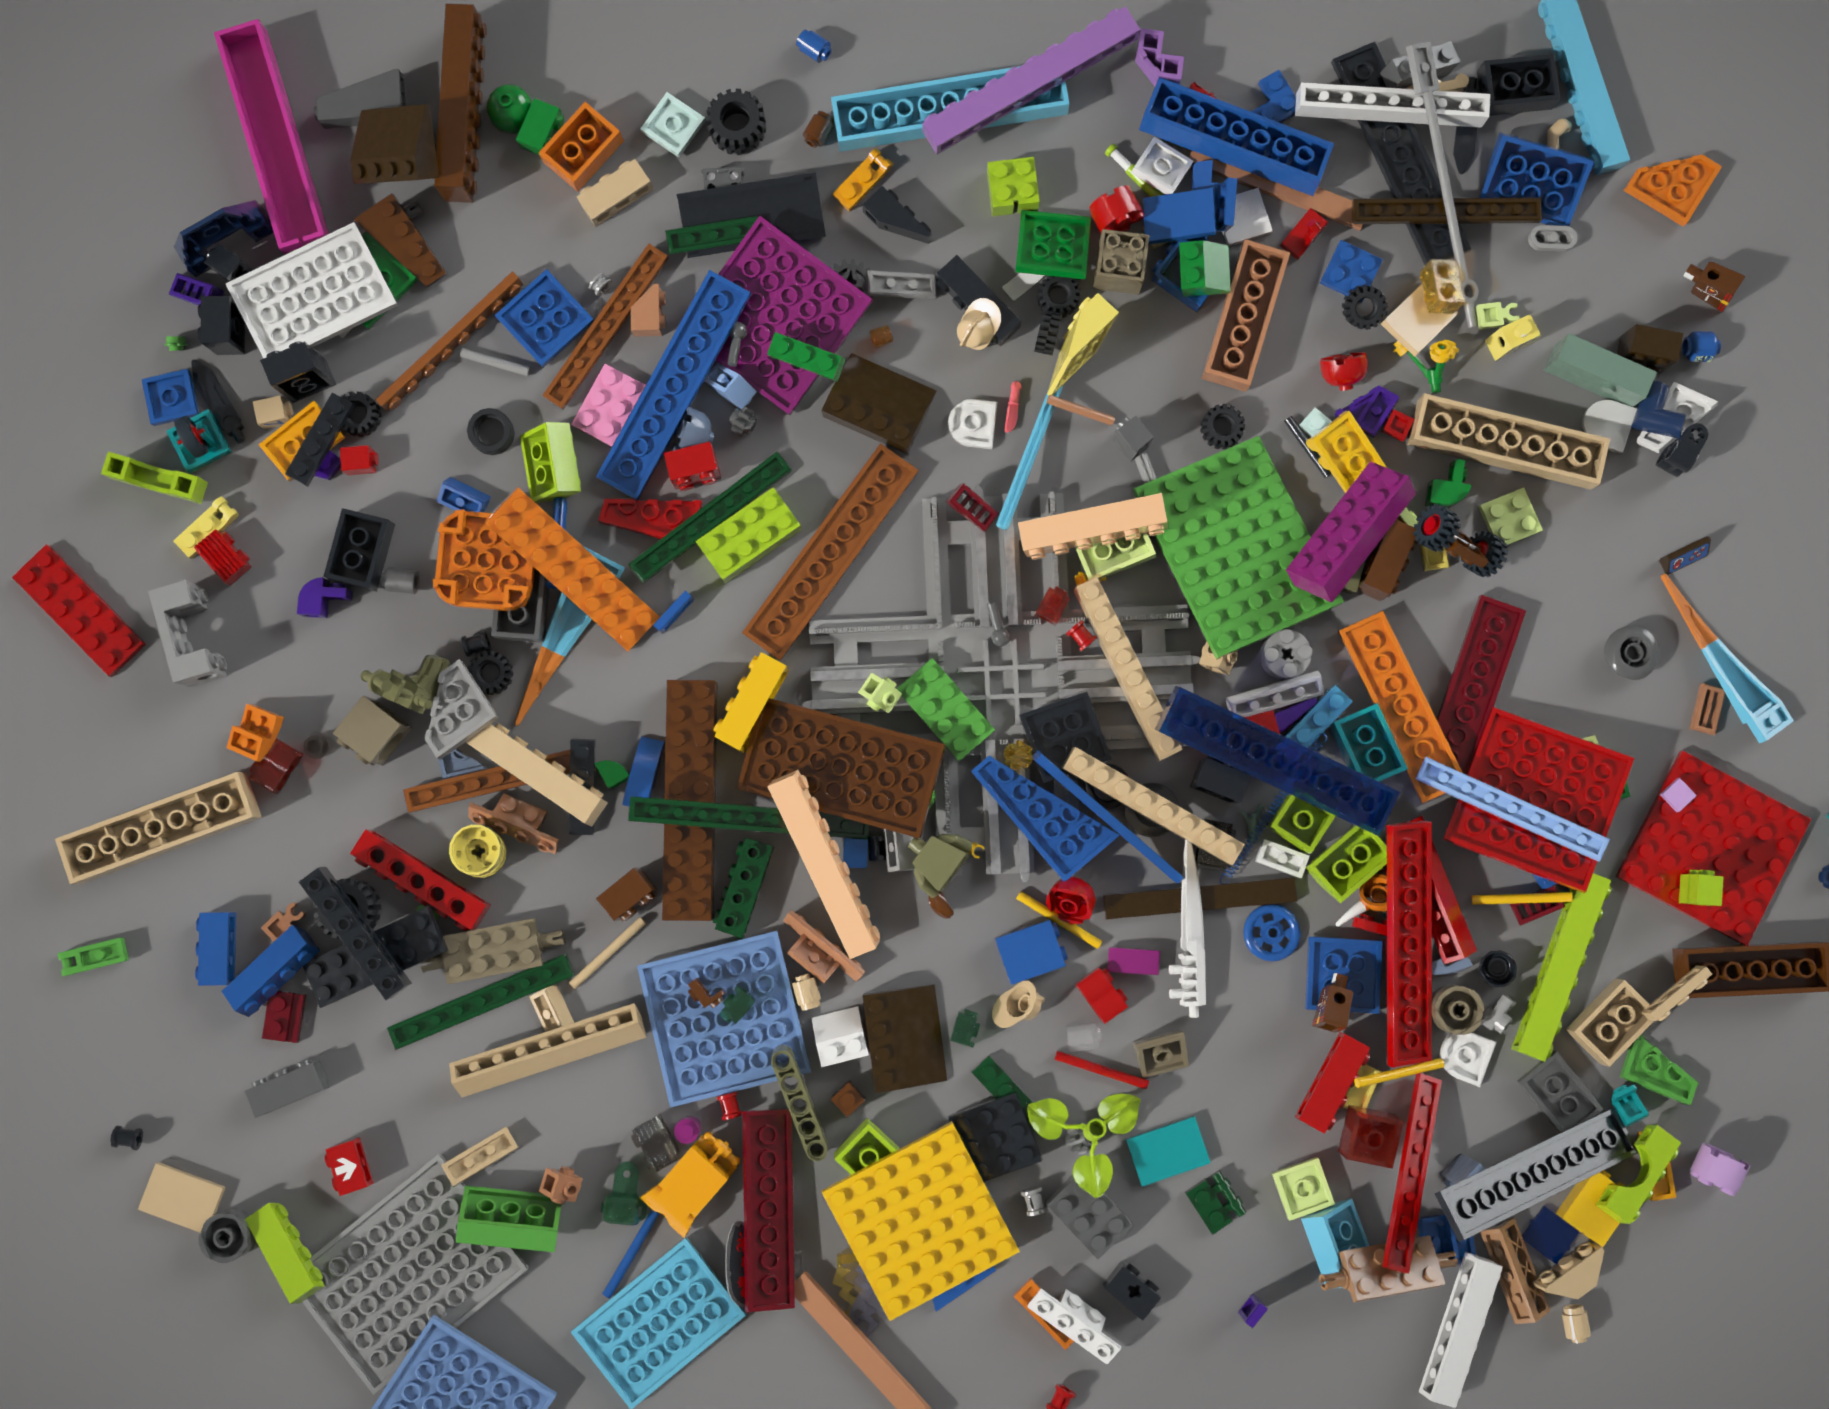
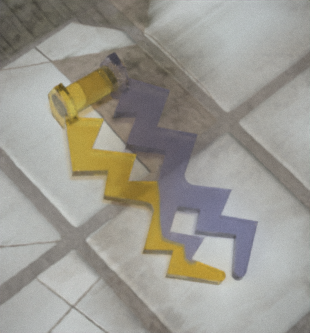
M854 1253L837 1254L836 1261L838 1267L832 1284L842 1287L838 1295L850 1303V1306L844 1313L854 1324L859 1323L861 1319L870 1324L864 1333L868 1337L879 1325V1322L871 1317L877 1309L865 1302V1299L873 1292L870 1283L866 1281L867 1278L859 1264L854 1271L860 1274L853 1280V1283L863 1290L857 1297L849 1294L854 1285L843 1279L850 1271L843 1264L858 1261ZM857 1309L863 1311L860 1319L853 1314Z

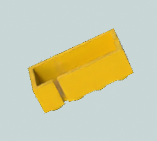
M762 652L759 657L756 655L753 657L749 665L751 669L747 678L743 676L737 686L739 693L736 698L732 697L725 708L727 714L724 720L720 718L713 730L716 732L714 737L742 753L745 752L749 745L752 734L750 732L768 699L775 698L790 671L786 665Z

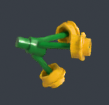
M1450 340L1433 343L1430 346L1431 359L1437 363L1436 367L1427 369L1417 356L1414 357L1399 341L1395 342L1393 345L1396 348L1393 352H1397L1400 357L1407 353L1423 372L1424 376L1428 378V384H1431V392H1441L1444 366L1449 359H1454L1456 353L1459 352V349L1456 347L1457 344Z

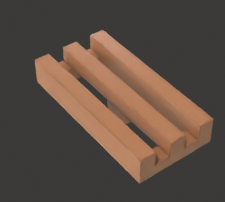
M1705 683L1700 684L1689 727L1690 730L1707 733L1711 736L1716 734L1726 694L1723 688ZM1707 690H1708V694H1707V698H1706V703H1705V707H1704V711H1703L1701 723H1700V726H1699V721H1700V717H1701V713H1702V709H1703V705H1704V700H1705L1706 692H1707ZM1717 692L1718 694L1709 728H1706L1709 713L1712 707L1714 693Z

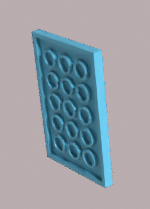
M685 1237L571 1331V1334L627 1406L633 1409L745 1317L747 1313L742 1307L731 1300L726 1286L689 1239Z

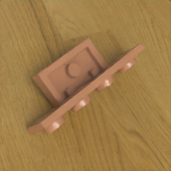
M503 793L493 811L472 802L469 804L468 818L476 824L489 826L500 834H508L515 837L521 843H529L536 846L543 852L557 853L559 839L539 831L547 817V811Z
M790 910L783 922L801 937L787 954L823 984L838 967L857 982L865 973L860 963L846 956L837 944L829 942L819 929L811 927L801 914Z

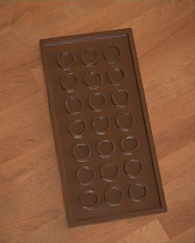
M769 698L753 727L736 789L773 798L767 786L773 780L799 770L800 774L804 775L808 781L809 788L807 789L811 797H815L818 802V811L921 839L946 745Z

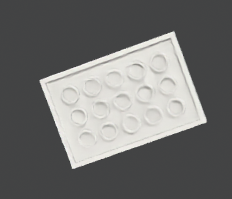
M355 222L226 283L263 358H266V355L270 352L283 351L289 348L290 344L298 341H305L311 347H314L398 306Z

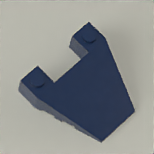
M256 200L221 208L181 231L174 248L187 271L197 277L211 269L205 263L208 255L207 248L240 229H243L255 242L262 240L274 233L263 207Z

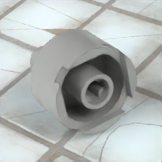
M1287 629L1270 636L1260 649L1262 669L1267 675L1278 680H1287L1303 673L1309 666L1312 657V648L1307 639L1300 633ZM1287 651L1289 658L1284 660L1282 658L1283 652Z

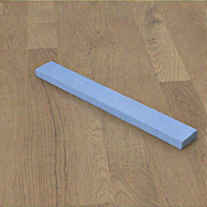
M1425 757L1415 778L1424 784L1597 862H1600L1610 840L1428 757Z

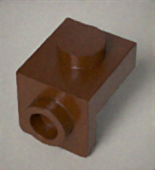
M699 978L694 979L688 984L690 987L688 993L695 1002L700 1001L704 1008L710 1005L713 1009L724 1001L722 997L726 993L724 989L711 996Z

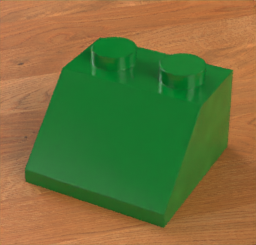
M1204 240L1179 243L1183 297L1231 293L1228 245Z

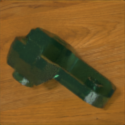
M624 1161L615 1169L613 1189L605 1196V1201L601 1205L603 1220L606 1223L633 1226L646 1218L647 1204L637 1194L639 1170L631 1161ZM626 1170L630 1171V1175L628 1177H625L623 1175L624 1171ZM642 1206L641 1215H638V1207Z

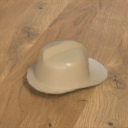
M980 298L973 301L968 307L957 327V336L961 342V347L967 346L975 350H981L989 345L1001 324V312L994 301L988 298Z
M1021 981L996 1000L992 1010V1019L1000 1028L1011 1027L1021 1020H1032L1039 1014L1041 1005L1045 1000L1036 992L1033 983Z

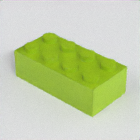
M773 487L702 536L696 543L726 584L802 531V528Z

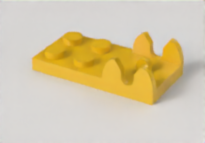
M1350 411L1341 413L1339 417L1306 441L1307 447L1312 451L1318 452L1320 455L1318 463L1324 469L1331 471L1345 493L1370 461L1386 467Z

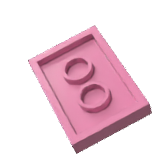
M604 364L571 425L612 447L646 385Z

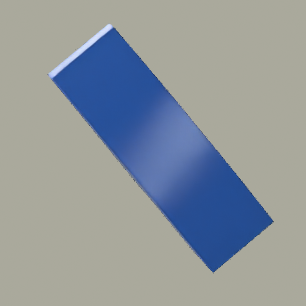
M641 736L622 805L629 807L630 796L651 798L656 784L665 741Z

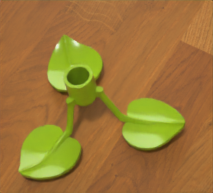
M1129 1094L1110 1095L1104 1098L1097 1108L1098 1115L1104 1121L1095 1118L1087 1124H1064L1068 1119V1110L1061 1101L1052 1098L1028 1104L1027 1116L1033 1130L1039 1136L1048 1140L1058 1139L1062 1134V1128L1083 1130L1084 1137L1092 1141L1090 1156L1083 1155L1075 1161L1072 1169L1073 1178L1079 1187L1094 1198H1099L1105 1193L1111 1183L1113 1167L1110 1159L1105 1154L1094 1156L1098 1140L1105 1135L1107 1130L1106 1124L1108 1129L1115 1134L1130 1132L1136 1125L1141 1099Z

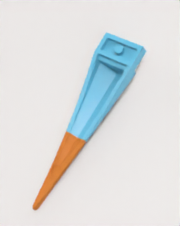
M584 547L620 579L625 567ZM562 592L558 598L514 723L516 726L520 724L548 680L592 620Z
M1661 575L1663 583L1741 722L1748 724L1759 744L1767 741L1791 724L1794 720L1782 701L1759 681L1719 640L1691 607L1668 575Z

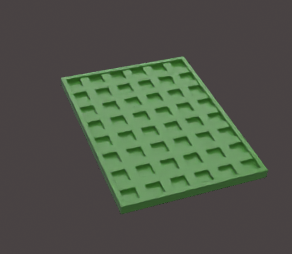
M1259 436L1133 489L1132 492L1135 498L1162 493L1168 529H1165L1163 534L1155 535V538L1216 660L1337 607L1344 602L1340 593L1331 603L1294 586L1286 569L1311 536Z

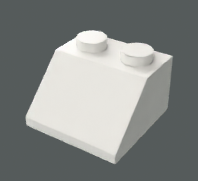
M858 1006L812 1017L821 1067L869 1055L870 1052Z

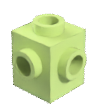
M873 673L869 675L858 691L859 694L869 700L866 703L869 707L877 712L882 709L887 713H890L902 695L895 688L897 684L886 676L882 679Z

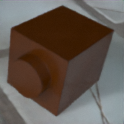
M850 1080L831 1097L832 1102L846 1117L854 1112L866 1099Z

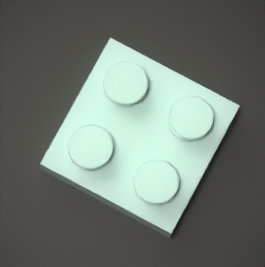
M666 92L640 130L659 145L680 157L706 120L704 116Z

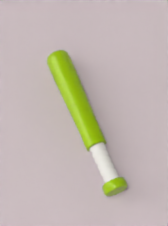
M1113 143L1107 148L1105 155L1107 157L1111 156L1124 168L1125 173L1149 197L1166 195L1131 173L1135 164H1131L1117 150L1118 146Z

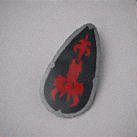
M735 1221L729 1231L726 1243V1283L731 1300L738 1306L745 1308L744 1222Z

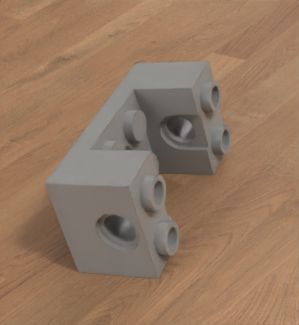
M183 580L148 591L173 683L193 687L226 677L225 669H227V663L225 658L220 653H210L207 649L193 651V647L186 637L187 625L181 619V617L208 609L206 602L209 601L206 590L199 585Z

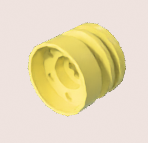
M469 825L461 828L453 836L450 842L449 855L452 863L459 871L475 878H487L495 875L503 867L506 861L507 848L504 840L498 833L482 825ZM479 847L485 850L481 858L475 855L476 852H479Z

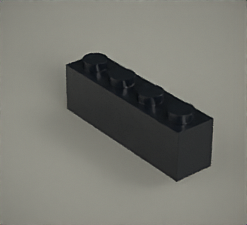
M958 255L953 257L936 273L938 288L945 294L948 292L953 297V303L960 310L964 309L966 311L973 301L980 298H988L995 302L1001 312V324L991 340L992 343L996 342L1001 346L1021 327V320Z

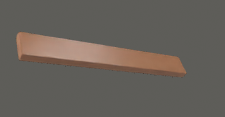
M1192 151L1189 158L1193 160V166L1199 161L1213 160L1212 173L1226 179L1228 177L1237 178V183L1252 189L1259 188V191L1307 211L1311 208L1320 216L1358 231L1363 226V224L1352 223V200L1319 187H1317L1314 195L1310 196L1195 151Z
M806 1270L794 1280L795 1298L896 1409H932Z

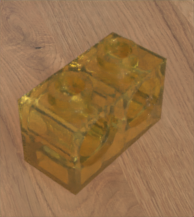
M1431 259L1420 271V280L1423 283L1424 301L1427 304L1428 313L1454 314L1465 303L1457 260Z

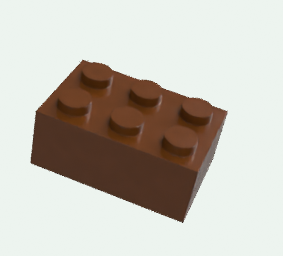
M1396 519L1369 554L1362 571L1357 589L1358 592L1378 601L1390 597L1391 593L1395 594L1400 585V581L1397 579L1401 572H1405L1410 562L1407 556L1410 550L1414 551L1418 544L1415 540L1416 536L1413 535L1416 529Z

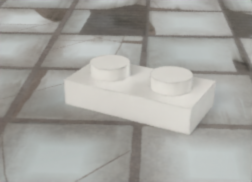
M1263 839L1255 862L1297 878H1302L1309 855Z

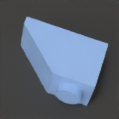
M719 363L715 364L704 380L709 387L740 409L748 405L757 392L740 374Z

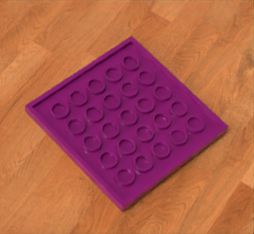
M759 216L718 274L751 292V296L737 322L743 323L747 328V335L741 340L737 366L728 365L732 340L730 336H728L716 360L726 368L740 374L755 390L791 415L819 375L768 356L767 353L774 333L785 335L835 354L873 302V299Z

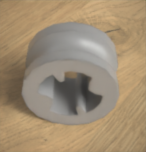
M604 273L595 276L589 284V289L595 290V295L597 296L603 295L612 284L610 279H605Z

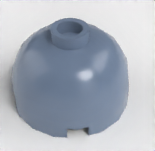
M687 407V413L675 433V437H678L679 440L678 444L673 443V451L709 441L712 444L714 432H711V422L704 413Z

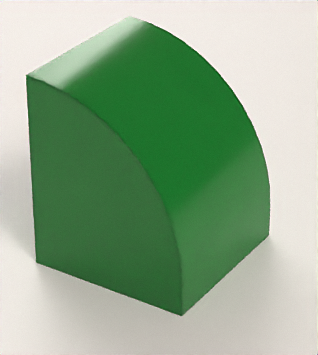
M603 760L594 763L609 789H614L629 779L630 772L617 762Z

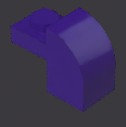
M323 577L312 579L302 587L299 593L297 614L303 617L327 618L329 600L352 601L353 591L345 588L346 585L332 583L330 587V581Z

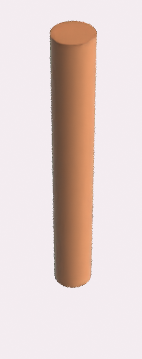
M1049 395L1046 403L1111 426L1114 423V416L1053 395Z

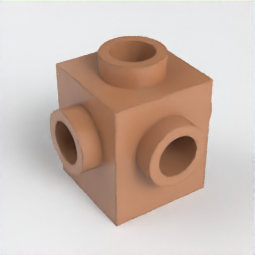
M561 1166L560 1170L546 1168L539 1192L551 1198V1201L555 1203L565 1204V1201L576 1202L583 1178L574 1174L575 1170L569 1167Z

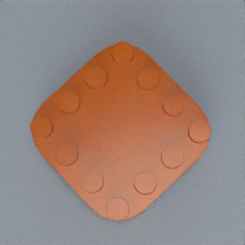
M464 509L454 510V513L447 516L442 523L440 522L438 528L440 536L435 579H433V588L442 600L456 607L501 611L516 610L526 606L533 588L534 567L485 523L493 513L470 512Z

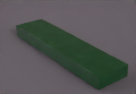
M758 216L665 230L669 254L741 243L758 219Z

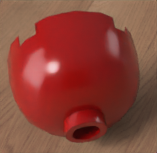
M1351 352L1350 355L1337 354L1319 360L1322 377L1326 383L1331 386H1339L1340 391L1354 389L1353 384L1361 382L1367 373L1368 361L1366 352Z
M1070 877L1067 881L1058 880L1050 889L1046 899L1050 912L1052 913L1054 910L1059 914L1058 919L1070 924H1082L1085 919L1089 920L1096 902L1093 888L1089 883L1077 877Z

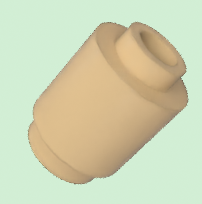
M809 973L795 977L796 982H793L792 986L797 1004L801 1006L802 1011L820 1006L819 1000L821 997L815 977H810Z
M1582 1304L1564 1306L1562 1319L1566 1338L1571 1339L1573 1343L1586 1342L1587 1338L1591 1336L1587 1311L1584 1310Z

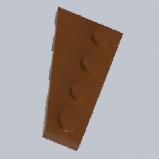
M391 193L353 219L425 286L429 287L447 275V272L394 194Z

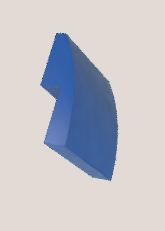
M1445 1214L1418 1219L1420 1237L1430 1235L1436 1254L1454 1251L1456 1256L1451 1257V1259L1457 1258L1458 1265H1461L1465 1252L1476 1255L1474 1237L1471 1236L1458 1242Z

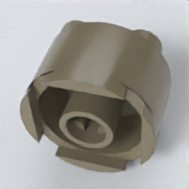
M1445 985L1433 993L1432 1022L1436 1027L1451 1034L1466 1035L1472 1033L1481 1025L1484 1004L1474 990L1459 985ZM1455 1005L1459 1006L1457 1008L1458 1014L1453 1013Z

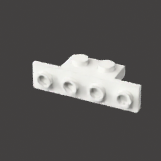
M1040 1289L1029 1302L1028 1308L1105 1364H1108L1121 1350L1122 1346L1101 1332L1106 1317L1067 1289L1061 1294L1059 1301L1043 1289Z

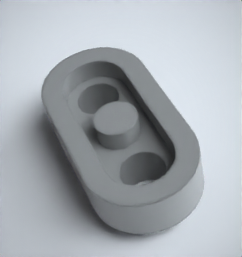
M1539 225L1528 235L1529 245L1538 251L1566 252L1577 242V233L1569 226ZM1536 236H1540L1543 242H1538ZM1560 237H1563L1566 243H1561Z

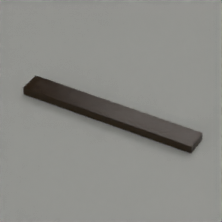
M1443 198L1353 199L1352 201L1353 224H1448ZM1453 198L1458 224L1540 223L1542 221L1541 198Z
M1295 878L1200 886L1202 910L1297 902ZM1182 888L1103 895L1106 920L1181 913Z

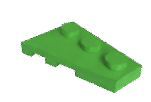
M1640 1035L1629 1046L1619 1075L1620 1078L1684 1105H1691L1698 1085L1695 1079L1676 1063H1672L1656 1046H1652L1647 1042L1643 1035Z

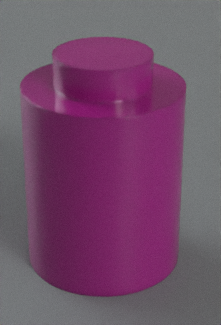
M694 1116L682 1118L674 1129L676 1139L684 1144L695 1141L702 1131L701 1122Z

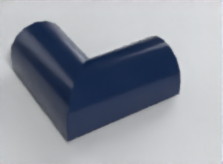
M1653 381L1647 397L1638 404L1631 428L1680 439L1687 414L1663 409L1669 393V387L1662 382Z

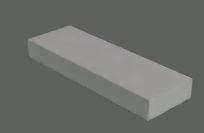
M868 270L866 272L867 296L935 299L936 274Z

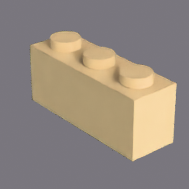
M636 159L631 162L626 161L622 163L614 173L601 177L594 186L584 188L580 195L577 196V199L596 227L653 190L649 178Z

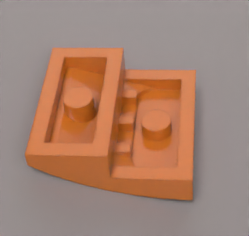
M246 704L241 725H232L226 748L261 762L275 742L284 717L254 704Z

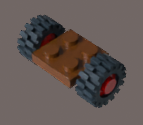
M1434 504L1433 507L1428 506V511L1423 510L1421 512L1423 516L1421 518L1417 517L1416 520L1419 522L1414 524L1413 528L1416 531L1413 532V535L1416 536L1415 540L1419 544L1434 552H1437V550L1441 552L1444 547L1453 557L1461 556V561L1464 562L1462 565L1480 577H1491V573L1495 575L1498 573L1496 569H1502L1503 567L1501 562H1506L1507 560L1504 555H1508V550L1505 549L1508 546L1504 543L1503 539L1486 531L1475 533V538L1472 536L1469 538L1466 534L1457 530L1461 528V524L1458 523L1460 518L1457 514L1442 505Z

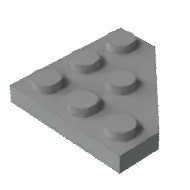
M460 659L439 673L437 682L439 687L431 708L430 716L432 717L429 730H426L425 735L427 744L436 758L440 760L499 718Z

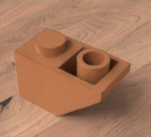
M653 284L631 306V331L634 337L662 336V328H666V316L662 314V306L666 305L665 291L661 290L659 284Z

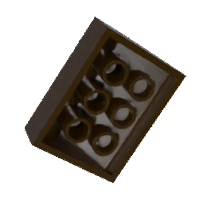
M429 104L361 110L350 159L354 184L439 178Z
M851 353L841 371L838 382L834 383L821 411L826 419L908 454L937 390Z
M935 984L863 994L875 1093L947 1081Z

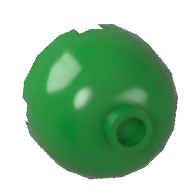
M513 84L499 86L490 93L487 100V113L490 121L499 131L510 132L511 134L519 133L532 100L521 87Z

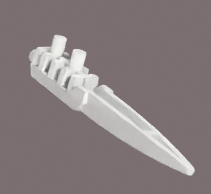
M1185 840L1180 946L1185 953L1178 954V958L1181 959L1180 965H1169L1170 975L1181 974V978H1179L1181 989H1170L1169 996L1171 999L1181 998L1180 1005L1189 1006V1017L1198 1018L1199 1006L1206 1005L1204 926L1192 843Z

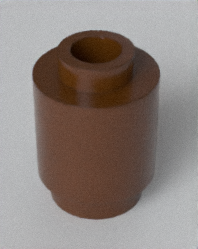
M818 111L817 114L813 115L803 132L804 141L813 148H817V146L822 147L834 127V119L829 114Z

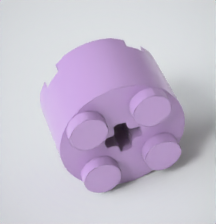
M1702 1143L1690 1168V1174L1696 1177L1698 1181L1711 1187L1714 1184L1721 1188L1722 1192L1735 1197L1751 1165L1742 1159L1736 1161L1732 1154Z

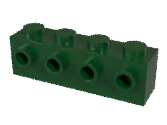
M745 838L744 842H739L736 855H739L737 864H732L728 875L729 878H732L729 887H724L720 900L724 901L722 909H717L713 919V923L716 924L715 930L739 938L745 937L774 850L773 846L749 838Z

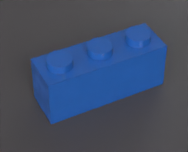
M236 912L199 913V918L196 921L199 942L196 943L195 949L198 956V966L195 969V978L198 980V986L229 985L235 979Z

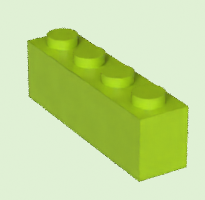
M267 1203L247 1217L245 1221L289 1303H302L325 1287L322 1282V1273L317 1267H314L310 1260L311 1253L302 1245L297 1228L291 1225L287 1209L280 1203Z

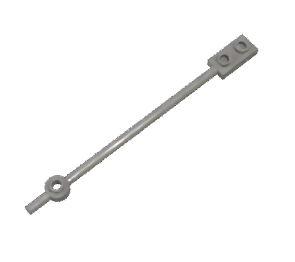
M1431 42L1413 44L1406 47L1415 95L1423 94L1459 278V282L1454 288V296L1458 303L1464 304L1468 328L1478 326L1473 302L1476 301L1479 291L1477 284L1468 278L1433 98V92L1439 90Z

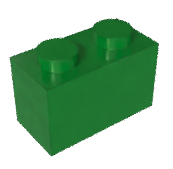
M534 98L516 138L519 147L539 155L540 150L564 125V116L560 108Z

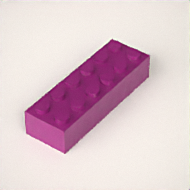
M1370 461L1287 567L1286 571L1294 586L1332 603L1416 495L1410 477Z

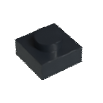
M884 836L868 837L869 861L887 860Z

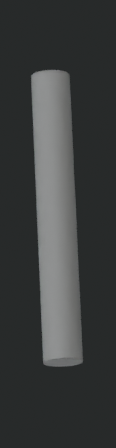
M464 348L460 353L461 358L529 376L530 367Z

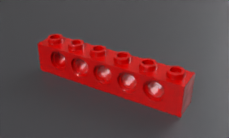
M371 829L364 830L350 852L351 855L356 857L354 860L356 863L365 868L369 865L376 870L374 872L375 875L386 881L388 878L396 883L394 886L404 893L410 891L415 894L414 899L425 906L428 903L436 908L435 912L444 918L448 916L456 920L455 925L464 931L477 929L491 906L485 900ZM378 850H382L384 853V859L380 863L375 859V854ZM399 862L404 865V872L401 875L395 872V866ZM418 875L424 878V885L421 888L415 885V878ZM439 887L445 893L441 901L435 897V891ZM458 900L463 901L465 905L462 913H458L455 910V904Z

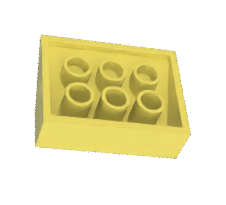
M1098 293L1092 299L1087 297L1079 306L1080 310L1073 317L1074 321L1068 327L1069 331L1063 337L1065 341L1059 352L1048 389V396L1056 393L1097 352L1119 314Z

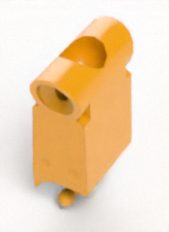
M706 1132L704 1136H700L660 1183L649 1189L639 1198L653 1211L665 1215L669 1225L685 1238L698 1213L738 1168L737 1165L740 1164V1158L732 1153V1149L728 1146L729 1143L727 1141L723 1142L721 1139H716L711 1132Z

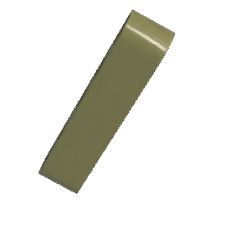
M778 1045L772 1052L771 1063L806 1155L812 1161H821L827 1156L828 1152L826 1135L792 1049L787 1045ZM779 1054H786L789 1060L781 1063L777 1061L776 1057ZM788 1076H793L798 1081L794 1085H789L785 1082V1079ZM800 1098L805 1100L806 1104L803 1107H797L793 1103L794 1100ZM805 1121H811L815 1126L811 1129H805L802 1124ZM820 1143L823 1149L814 1151L811 1149V1145Z

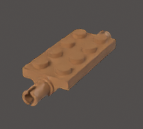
M1429 1235L1415 1238L1409 1274H1403L1382 1267L1386 1243L1341 1251L1339 1253L1342 1262L1341 1269L1334 1273L1320 1274L1319 1282H1325V1284L1320 1285L1324 1291L1339 1287L1347 1289L1351 1293L1353 1303L1441 1287L1445 1285L1441 1269L1456 1267L1458 1259H1451V1257L1456 1256L1454 1251L1436 1254Z

